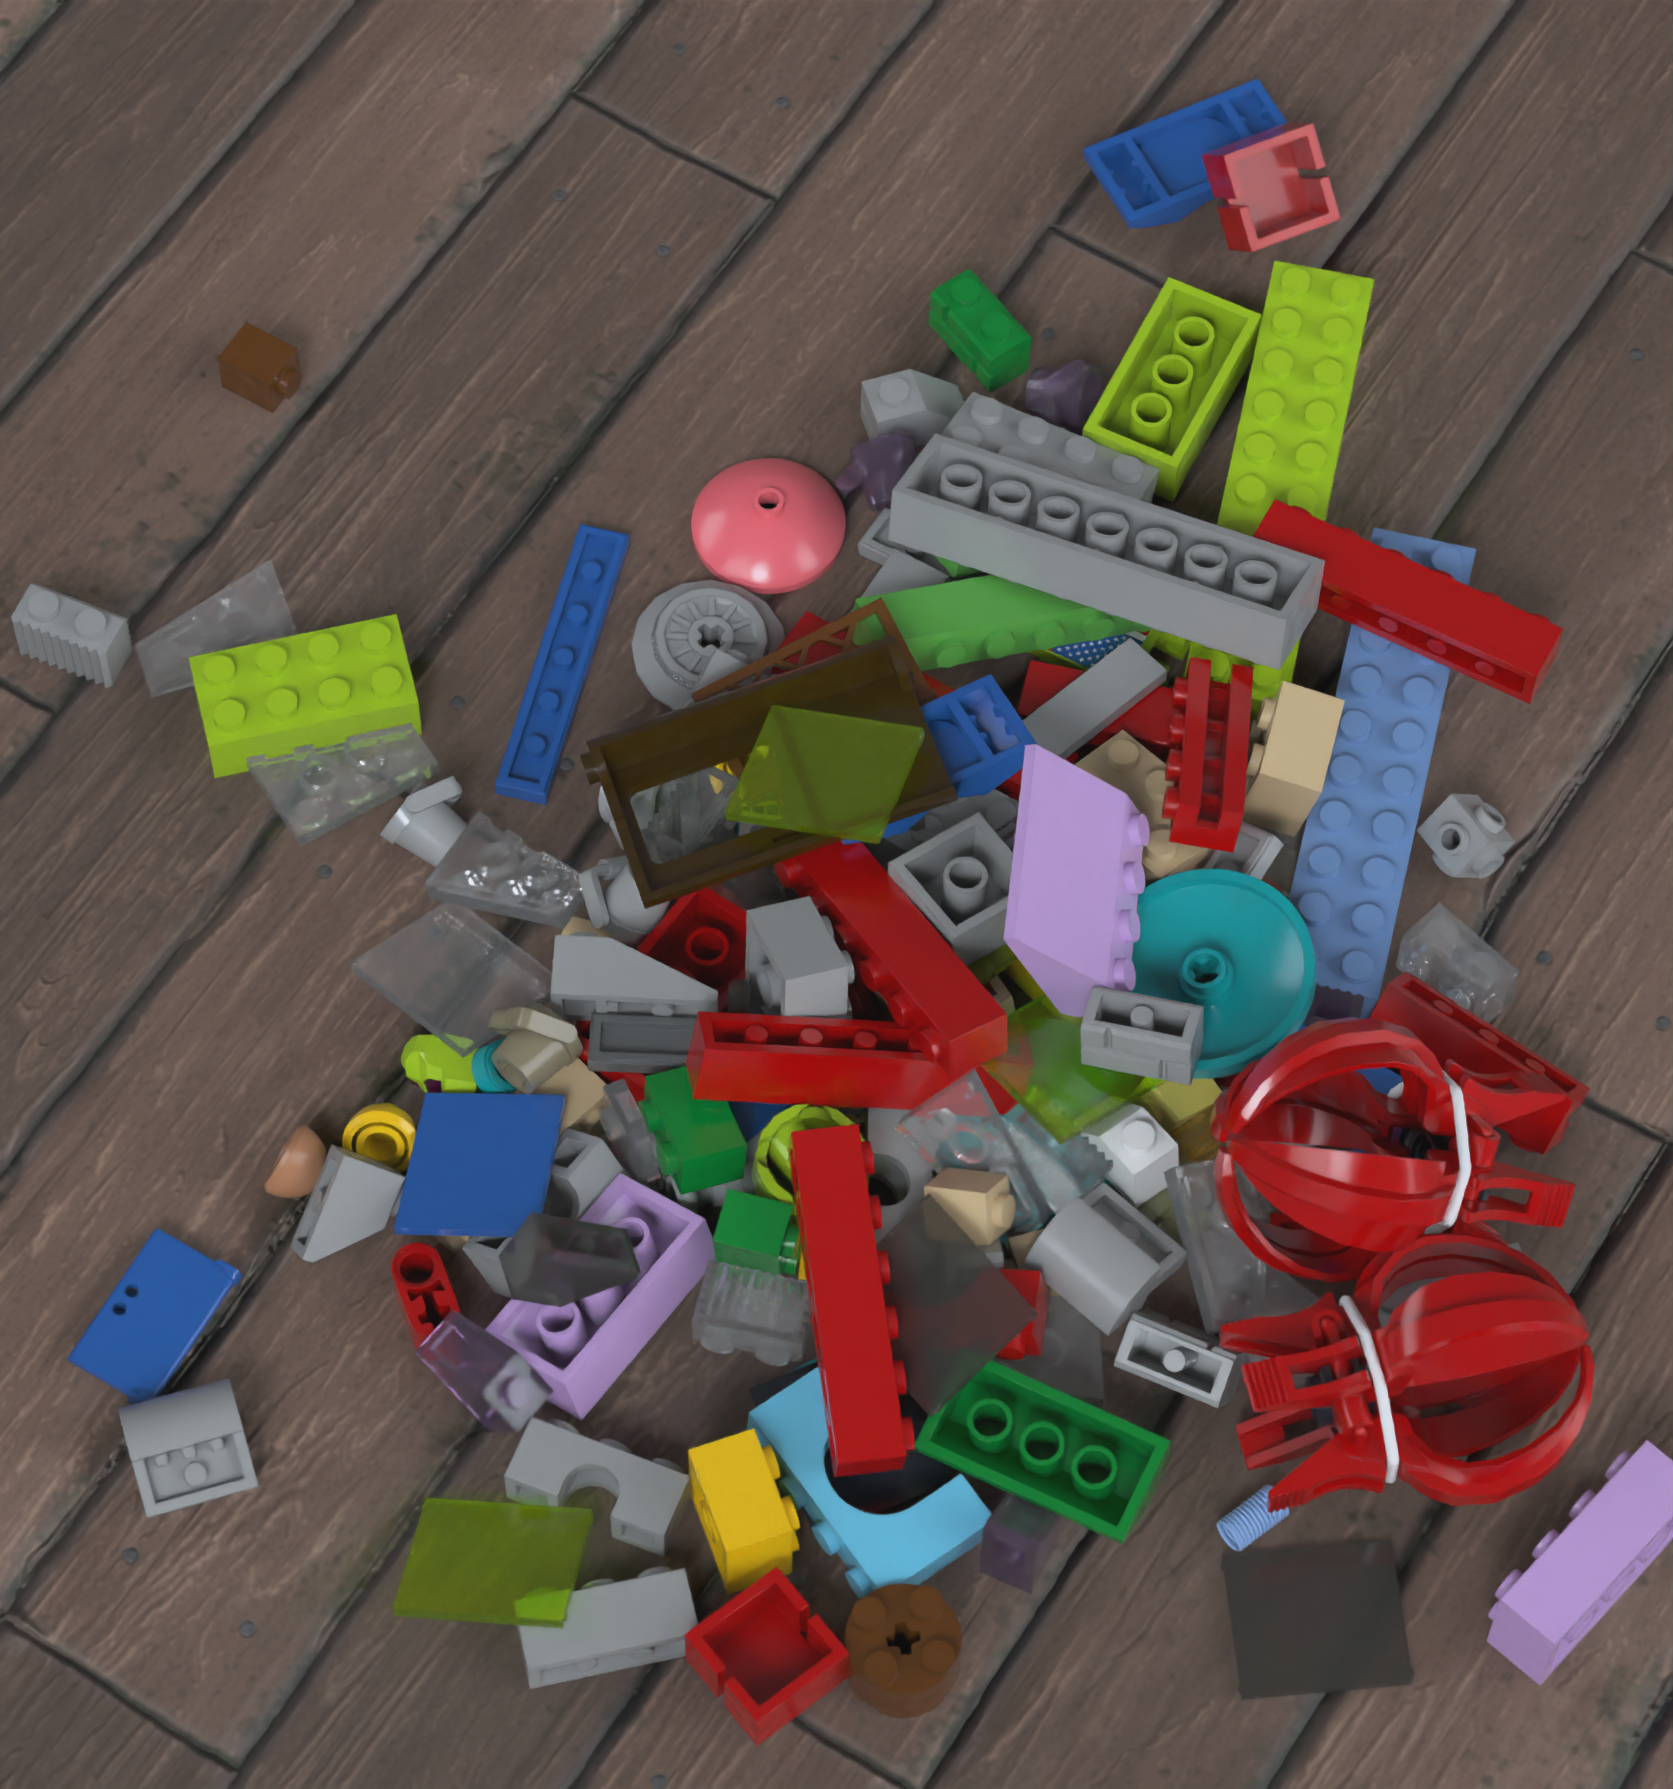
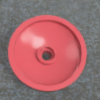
M759 458L732 465L718 473L705 485L694 504L691 518V534L700 560L718 579L728 584L741 586L752 593L778 594L805 587L819 579L832 567L839 557L845 541L846 516L842 501L837 492L819 473L794 461L778 458ZM765 504H772L776 507L772 509H765L761 506Z

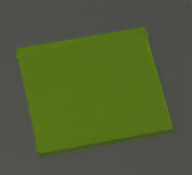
M772 705L730 802L726 807V819L879 844L884 836V831L921 743L924 741V729L916 726Z
M1044 994L1007 1015L1008 1051L981 1064V1066L1061 1145L1164 1084L1167 1080L1081 1064L1082 1044L1080 1028L1083 1017L1061 1014L1047 995Z
M426 1497L421 1508V1516L396 1599L393 1602L394 1616L564 1628V1624L568 1619L567 1613L590 1526L593 1523L592 1509Z

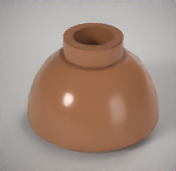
M306 1125L297 1126L281 1149L264 1182L266 1193L275 1197L290 1199L300 1198L313 1191L327 1157V1151L317 1134Z

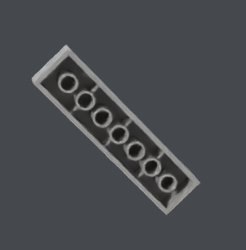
M936 433L892 490L888 540L909 546L917 551H924L945 558L965 567H971L1007 579L1013 583H1019L1055 595L1061 599L1070 600L1103 611L1109 615L1118 616L1151 627L1160 632H1166L1202 644L1208 648L1217 649L1250 660L1259 665L1280 670L1318 609L1325 560Z

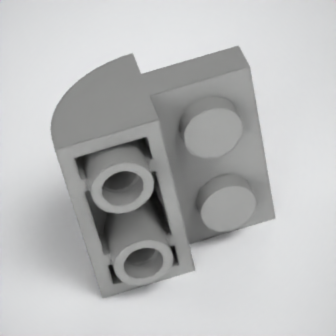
M1103 1182L1083 1199L1076 1195L1059 1211L1040 1234L1023 1265L1029 1270L1041 1271L1045 1283L1109 1336L1128 1320L1134 1312L1142 1308L1150 1292L1182 1266L1188 1252Z
M229 1377L118 1408L147 1518L259 1487Z

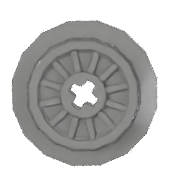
M706 580L682 583L655 597L638 618L631 649L636 674L654 698L675 711L685 706L707 660L717 649L714 645H708L703 648L701 640L709 644L717 640L720 642L719 650L723 652L727 649L735 650L755 662L776 651L785 639L783 625L765 601L741 586ZM772 667L763 671V673L772 676Z

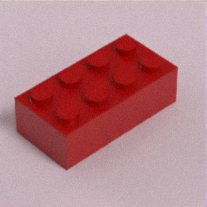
M709 887L680 897L638 947L637 951L718 991V1012L744 1014L747 912ZM578 1020L574 1026L577 1029V1036L583 1046V1053L578 1058L588 1067L591 1021ZM593 1071L612 1089L613 1097L638 1112L637 1103L644 1100L645 1076L653 1074Z

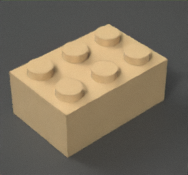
M1122 730L1075 764V766L1127 793L1138 811L1147 817L1150 839L1148 845L1143 846L1141 862L1145 874V887L1173 874L1204 869L1215 852L1214 849L1169 842L1171 820L1164 819L1161 815L1166 787H1173L1174 782L1165 781L1166 764Z

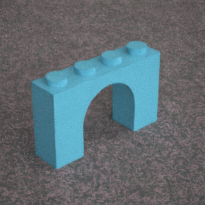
M818 1367L749 1412L747 1430L754 1428L761 1447L771 1446L778 1463L780 1476L782 1477L778 1484L783 1495L790 1496L796 1510L804 1507L816 1523L812 1526V1532L816 1540L828 1555L831 1556L837 1553L849 1569L845 1572L846 1579L859 1598L867 1596L878 1588L891 1584L919 1585L991 1536L995 1518L962 1474L909 1509L895 1514H870L857 1510L843 1501L830 1485L824 1468V1456L829 1448V1440Z

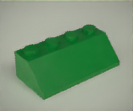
M962 1348L915 1442L914 1450L1123 1545L1146 1511L1169 1463L1171 1441L968 1349Z

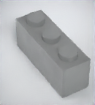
M655 1567L643 1571L636 1579L616 1583L612 1579H598L585 1584L578 1591L559 1595L555 1591H541L528 1596L524 1602L514 1604L516 1625L530 1689L685 1656L684 1634L698 1625L685 1568L672 1571L668 1567Z

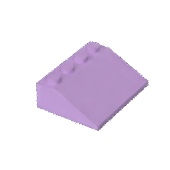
M1037 744L1025 745L1003 940L1064 1019L1083 1017L1094 985L1127 992L1132 991L1135 987L1136 975L1132 962L1133 942H1137L1140 938L1137 902L1138 894H1142L1145 888V874L1141 862L1143 846H1147L1150 839L1149 823L1145 814L1138 811L1127 793Z

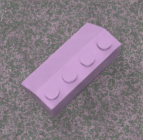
M619 1173L480 1335L482 1341L538 1396L582 1421L716 1261L713 1237L705 1218L628 1176Z

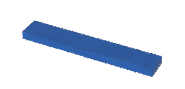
M584 524L579 525L495 782L496 794L547 805L630 547L629 534Z

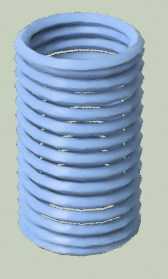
M1265 1485L1258 1492H1255V1495H1251V1498H1247V1501H1243V1504L1237 1506L1236 1509H1232V1512H1228V1515L1217 1521L1220 1535L1233 1550L1238 1552L1244 1550L1247 1545H1251V1542H1254L1255 1539H1258L1266 1531H1269L1270 1528H1273L1274 1525H1277V1522H1281V1520L1289 1516V1508L1285 1510L1280 1509L1279 1512L1274 1510L1273 1513L1267 1511L1268 1492L1273 1488L1272 1486Z

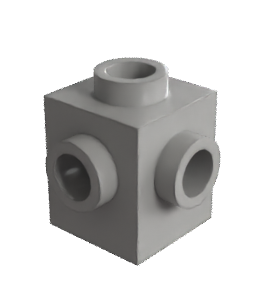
M1450 794L1417 829V832L1433 850L1432 858L1435 864L1444 873L1454 878H1485L1491 875L1503 864L1504 857L1502 855L1515 843L1514 839L1504 828L1506 821L1500 812L1490 804L1484 803L1478 795Z

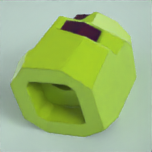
M417 1035L412 1037L404 1046L401 1064L406 1070V1076L411 1084L421 1087L424 1093L484 1094L477 1086L472 1074V1058L479 1049L477 1046L469 1042L437 1035Z

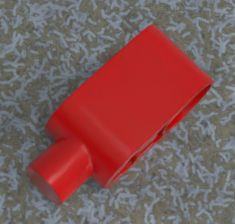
M424 1243L407 1244L395 1253L391 1263L394 1290L398 1304L416 1350L422 1356L431 1359L438 1379L451 1380L466 1373L470 1368L462 1347L463 1330L458 1302L438 1252L433 1247ZM418 1271L431 1275L428 1280L422 1283H411L405 1280L408 1275ZM435 1308V1315L441 1326L440 1329H434L433 1325L428 1322L426 1311Z

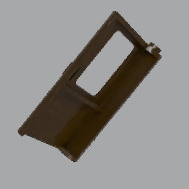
M894 635L588 740L586 742L590 752L580 755L590 786L601 782L645 909L958 800L956 790L950 782L912 689L909 674ZM761 749H770L774 752L796 809V813L792 818L665 863L658 864L652 862L631 805V798L636 793Z

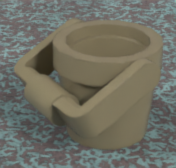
M533 1002L527 1008L510 1007L493 1009L487 1029L506 1036L491 1055L492 1062L499 1073L511 1085L523 1093H533L564 1066L571 1065L583 1053V1046L577 1036L575 1026L565 1022L554 1011L540 1003Z

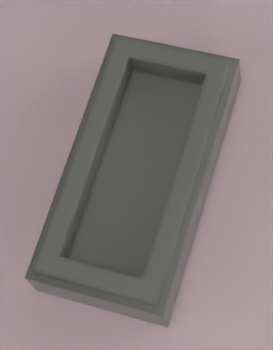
M591 1013L588 1071L656 1074L687 1066V1054L697 1017Z

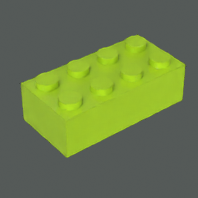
M1168 277L1086 422L1082 436L1159 468L1160 471L1154 494L1173 502L1254 356L1262 315Z
M397 614L189 657L195 694L214 778L422 735L419 702Z

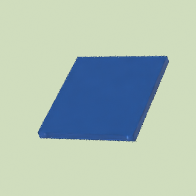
M425 1093L394 1225L396 1235L538 1237L567 1102L565 1096L556 1094Z

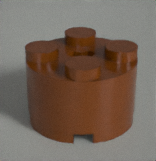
M891 1584L874 1590L854 1604L845 1630L844 1647L849 1652L847 1682L853 1693L862 1702L864 1700L871 1706L879 1709V1713L894 1718H911L923 1715L935 1709L955 1684L960 1667L962 1634L956 1614L943 1599L941 1593L931 1586ZM898 1647H906L907 1651H911V1653L901 1655Z

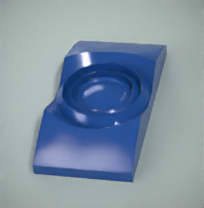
M1255 79L1083 149V157L1129 229L1153 227L1181 221L1207 201L1215 199L1201 154L1286 124L1287 121L1259 79Z
M991 674L920 707L958 798L987 795L1023 768L1025 745L1037 744ZM930 810L842 840V843L869 842L906 833Z

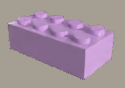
M1648 1440L1634 1455L1628 1450L1622 1452L1607 1470L1605 1477L1609 1481L1600 1492L1596 1494L1591 1489L1585 1492L1571 1509L1568 1516L1573 1520L1561 1534L1555 1529L1548 1532L1533 1551L1532 1556L1536 1560L1524 1574L1515 1569L1503 1581L1495 1593L1499 1600L1488 1614V1617L1493 1622L1486 1641L1538 1685H1541L1673 1540V1460Z

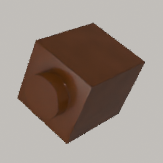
M248 322L242 326L218 357L222 387L271 413H274L285 398L290 399L301 384L302 372L300 371L297 348Z

